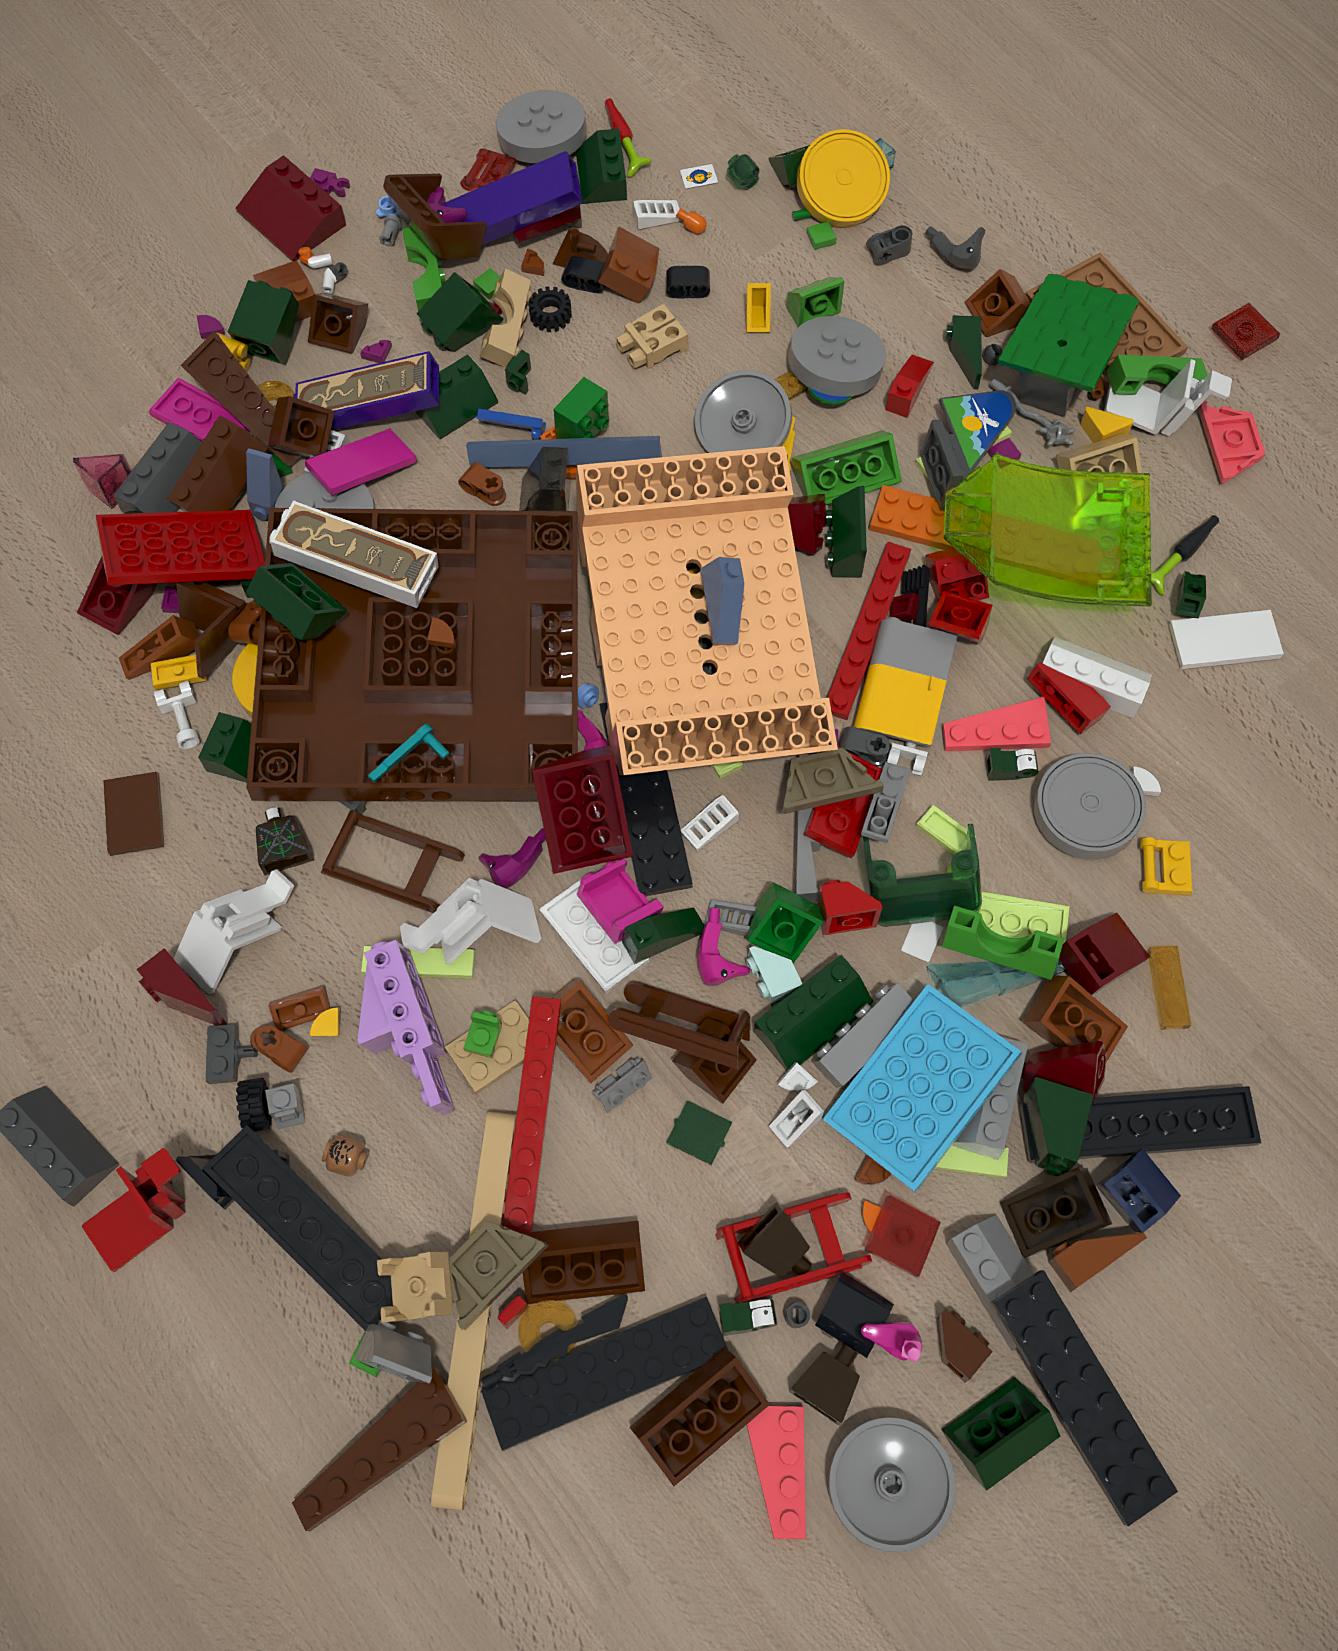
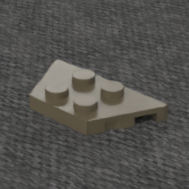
M844 748L791 759L783 814L883 792L884 784L881 780L875 781L866 773L867 768L860 762L855 761L852 755Z
M486 1221L449 1258L452 1299L457 1305L460 1320H458L459 1327L462 1330H466L548 1247V1244L491 1221Z

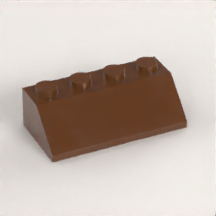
M219 415L167 497V500L184 512L232 510L247 486L246 452L248 448L268 453L270 447L237 424Z
M638 1221L522 1233L548 1244V1247L522 1272L527 1304L645 1291Z
M724 1347L629 1428L671 1484L676 1486L770 1404L737 1357Z

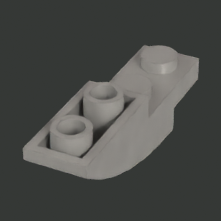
M885 762L879 779L884 784L883 792L875 793L861 832L862 836L884 843L888 842L911 769Z

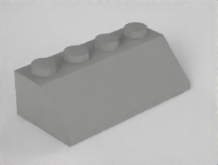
M1005 1037L1002 1038L1019 1049L1022 1054L952 1145L997 1160L1004 1152L1028 1047L1026 1043Z
M995 1215L951 1238L947 1243V1247L1010 1350L1013 1351L1017 1349V1346L990 1302L1032 1276L1033 1272L1002 1222Z

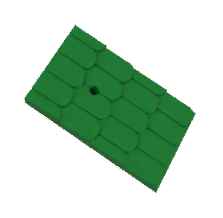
M1048 274L998 359L999 365L1021 371L1019 401L1032 407L1065 416L1077 388L1093 393L1140 300L1129 294L1114 293L1104 287H1093L1083 281H1072L1062 275Z

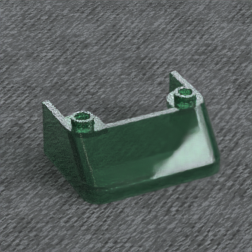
M973 823L967 826L968 850L959 851L953 856L951 860L952 873L896 879L895 868L890 862L871 860L869 838L863 836L869 895L882 904L878 925L890 927L950 920L954 906L977 913L980 912L982 908V891Z

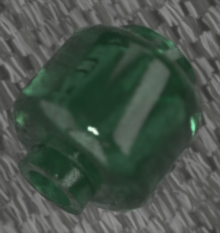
M736 154L728 161L729 166L726 175L738 189L745 188L748 190L758 182L760 169L748 154L740 156Z

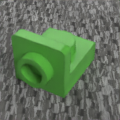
M490 1011L472 1012V1023L464 1045V1051L492 1058L502 1028L500 1019Z

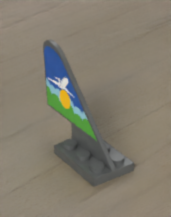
M997 390L939 399V404L951 434L944 428L941 419L932 420L920 452V457L940 510H950L959 489L1011 422L1016 411V403L1014 397L1007 391Z

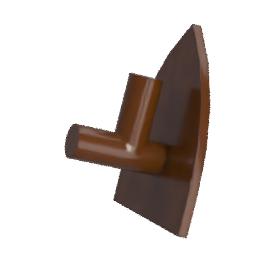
M576 228L569 229L553 261V265L565 268L568 258L571 256H579L605 263L608 253L591 236L579 232Z

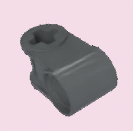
M900 225L872 235L867 240L866 246L873 252L876 264L884 265L892 260L905 257L910 253L913 233L908 226Z
M846 727L843 730L838 747L844 748L846 751L879 767L883 766L888 760L890 742L882 734L864 731L856 727Z

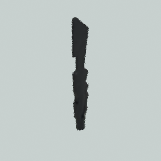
M622 1295L581 1317L584 1323L566 1332L558 1329L537 1342L528 1352L521 1355L519 1351L507 1359L494 1372L481 1378L485 1390L503 1381L514 1382L520 1375H532L539 1367L545 1368L553 1358L566 1357L568 1347L571 1344L619 1329L628 1301L627 1295Z

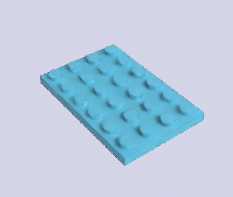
M927 984L823 1120L916 1193L1015 1064L1022 1052Z

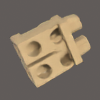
M664 303L632 323L625 324V332L616 338V345L621 352H625L630 348L634 350L628 353V360L633 368L645 364L649 369L654 366V363L661 362L668 355L676 351L682 353L689 349L688 333L675 320V317Z

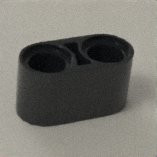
M571 256L568 258L561 280L564 285L573 289L601 293L605 285L599 283L598 280L605 263L579 256Z
M672 266L666 271L667 295L676 299L707 297L710 294L709 269L704 266Z

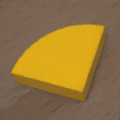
M340 1007L322 1012L314 1020L310 1036H339Z

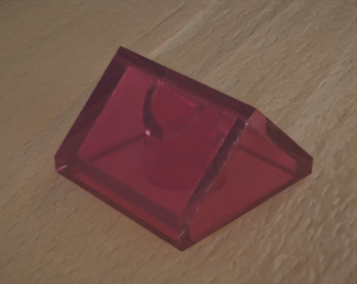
M124 454L73 458V463L88 491L111 509L118 505L113 495L132 471Z

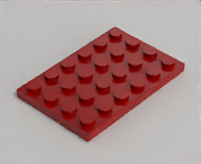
M251 510L96 515V527L108 585L123 586L127 584L204 582L213 580L230 581L235 579L252 580L258 567L265 566V558Z

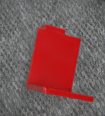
M165 1148L160 1149L141 1163L142 1167L135 1171L138 1177H134L121 1166L117 1168V1173L129 1191L82 1225L83 1230L109 1269L113 1272H116L171 1231L173 1226L168 1221L169 1217L176 1220L185 1213L181 1207L185 1200L171 1186V1179L177 1176L181 1170Z

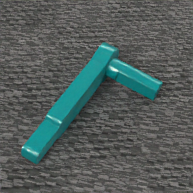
M427 723L388 756L368 777L375 783L422 742L428 744L442 760L448 757L450 752L432 735L434 729Z

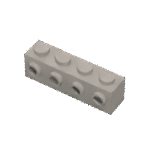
M898 983L890 986L887 984L883 985L874 994L876 999L870 1005L864 1004L855 1013L857 1018L851 1024L845 1023L835 1033L838 1037L831 1044L826 1042L816 1052L818 1058L813 1064L835 1087L844 1086L867 1063L914 1002L912 997Z

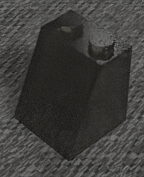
M542 447L522 477L519 511H569L571 477L568 448Z

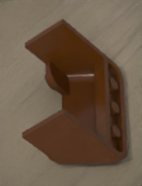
M440 173L394 174L385 176L383 188L396 211L438 259L448 260L479 256L487 223L485 221L445 223L427 204L430 194L435 192L437 187H440L442 180Z

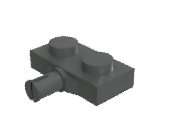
M236 1024L207 1027L206 1082L208 1084L237 1082V1068L240 1059L257 1057L258 1055L256 1053L258 1051L252 1046H240L238 1041L239 1027Z

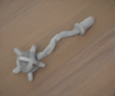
M996 378L991 381V388L996 391H1007L1014 397L1016 409L1021 414L1035 419L1045 426L1040 427L1039 431L1046 434L1049 440L1048 446L1063 443L1070 446L1073 445V441L1069 439V434L1075 432L1074 428H1067L1061 422H1058L1057 419H1054L1052 424L1043 415L1026 409L1016 395L1011 392V386L1007 387Z

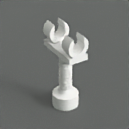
M188 680L179 683L181 695L168 699L164 689L154 692L157 706L162 714L174 711L180 730L176 735V739L181 749L194 748L200 742L197 731L190 729L184 707L197 703Z
M906 742L905 746L892 743L887 763L897 765L899 756L914 760L912 773L922 775L928 752L915 749V743Z

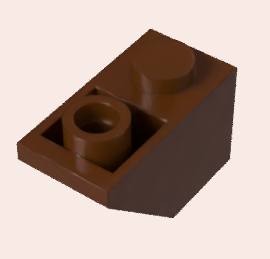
M945 1309L937 1317L941 1361L966 1383L993 1351L988 1348L989 1342L978 1332L973 1334L964 1326L966 1322L955 1311L949 1313Z

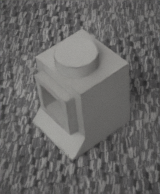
M294 1083L265 1090L269 1114L275 1120L277 1129L306 1123L301 1092Z

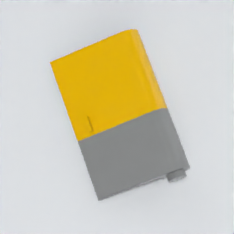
M888 617L882 620L879 625L853 727L931 747L958 635L902 622L895 617Z

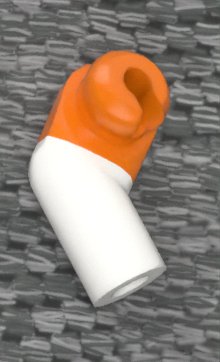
M302 247L298 251L301 263L316 269L333 265L330 253L315 256L311 254L309 247Z

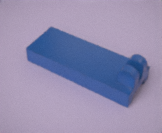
M478 408L477 419L481 423L531 430V435L535 440H539L540 436L545 433L546 422H543L541 418Z

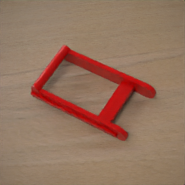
M850 1192L836 1193L783 1209L790 1219L808 1213L811 1214L827 1267L755 1289L751 1288L736 1235L749 1231L763 1215L718 1228L715 1234L716 1239H725L740 1294L734 1298L735 1304L751 1302L841 1275L842 1272H852L872 1263L871 1255L845 1262L828 1208L850 1201L852 1199Z

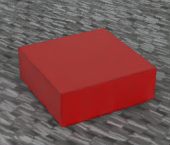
M517 1296L498 1315V1320L508 1329L529 1307L520 1296Z

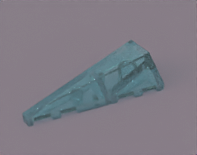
M1058 960L1053 976L1067 971L1060 960ZM993 962L930 964L926 966L936 990H940L941 994L961 1008L997 994L999 996L1005 995L1046 979Z

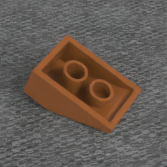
M618 227L598 282L640 303L651 288L657 270L659 248Z
M297 260L253 275L255 282L259 280L264 281L271 287L277 289L284 287L293 292L294 297L299 303L296 322L311 317L313 295L315 293Z
M1053 976L1052 980L1048 979L1022 1020L1040 1037L1058 1048L1102 1041L1105 1044L1103 1051L1107 1052V1061L1128 1027L1070 976Z
M573 979L552 997L553 999L562 1000L556 1046L583 1076L592 1083L625 1054L633 1044L623 1032L617 1031L609 1025V1015L581 981Z

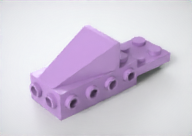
M397 940L388 943L386 941L376 943L371 947V950L364 952L367 966L357 1038L358 1043L375 1054L392 1047L395 1055L409 1062L415 1077L421 1079L424 1089H421L420 1092L425 1105H430L433 1110L444 1115L455 1111L437 1061V1057L447 1053L411 953Z

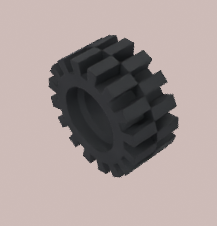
M548 286L545 287L546 291L540 288L538 289V294L534 292L532 298L530 297L529 299L531 323L533 322V326L536 328L539 326L541 331L544 328H547V332H551L553 328L555 332L559 331V327L564 329L566 323L569 324L570 318H572L569 295L565 294L562 289L558 292V287H553V290H550ZM549 306L559 308L557 311L550 313L542 311V309Z
M264 1078L243 1080L237 1083L236 1101L238 1102L237 1111H239L238 1119L241 1120V1128L248 1125L254 1132L270 1129V1119L272 1117L268 1110L265 1090H268V1086L266 1087L267 1083Z

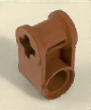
M474 462L458 480L459 485L464 491L483 500L488 505L498 506L506 499V492L502 488V478L478 462Z
M254 600L249 602L245 609L230 623L228 634L233 642L258 644L261 607Z
M271 1025L256 1028L250 1036L251 1045L255 1050L271 1059L274 1064L289 1073L294 1071L308 1050L304 1044ZM269 1033L268 1039L271 1042L262 1044L264 1039L261 1037V1034Z

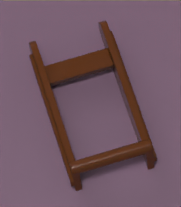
M350 810L322 866L321 874L434 913L440 905L432 900L421 897L439 856L462 862L465 854L454 847ZM354 826L423 849L405 890L335 866Z
M636 981L627 984L624 989V996L628 1002L642 1007L639 1013L618 1007L614 1008L608 1016L609 1025L617 1031L734 1069H738V1045L741 1039L750 1041L751 1025L748 1012L742 1011L740 1014H736ZM660 1012L697 1025H701L706 1018L726 1024L732 1032L726 1042L656 1018Z

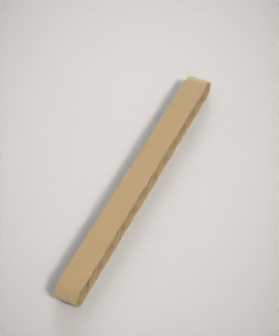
M487 1113L469 1238L486 1221L503 1225L516 1114ZM493 1303L466 1330H462L459 1327V1313L457 1316L447 1386L467 1422L439 1441L431 1496L432 1508L464 1510Z

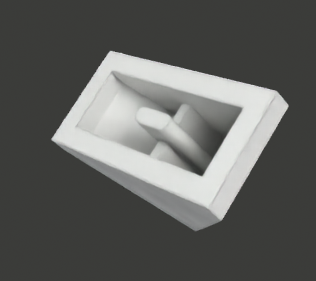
M804 1089L769 1127L782 1143L789 1148L821 1121L824 1111Z

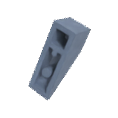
M248 448L246 452L247 502L253 516L260 520H268L269 508H275L276 501L284 488L272 455Z
M718 557L700 569L713 644L736 645L739 638L744 593L741 561L739 558Z

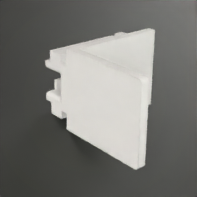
M1191 359L1161 393L1142 385L1136 394H1114L1110 382L1104 411L1134 419L1133 426L1156 435L1161 430L1162 434L1170 436L1179 429L1210 394L1226 400L1230 395L1232 379L1212 370L1204 380L1201 379L1199 381L1193 378L1195 360Z
M276 869L271 871L264 885L245 892L240 889L203 903L201 910L193 913L174 960L207 994L214 993L234 950L281 930L282 926L267 912L286 904L294 885Z
M468 878L419 928L407 923H403L400 926L402 943L405 948L424 954L434 943L438 944L441 941L445 963L449 965L491 926L535 943L541 940L532 900L483 879L476 881Z

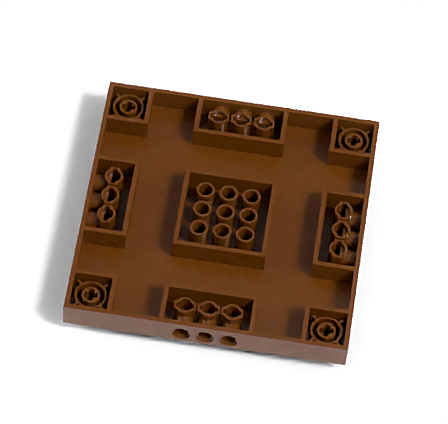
M269 508L265 566L293 563L274 556L269 542L272 531L277 529L281 523L283 512L289 508ZM315 508L436 552L438 569L418 607L415 608L293 563L345 607L347 611L318 638L300 640L295 638L286 626L275 621L272 614L265 608L261 607L246 785L251 800L538 802L532 769L578 753V512ZM432 617L441 619L449 625L454 635V648L428 644L427 638ZM427 723L434 729L432 735L450 752L448 757L442 760L428 744L422 742L375 783L368 777L388 756Z

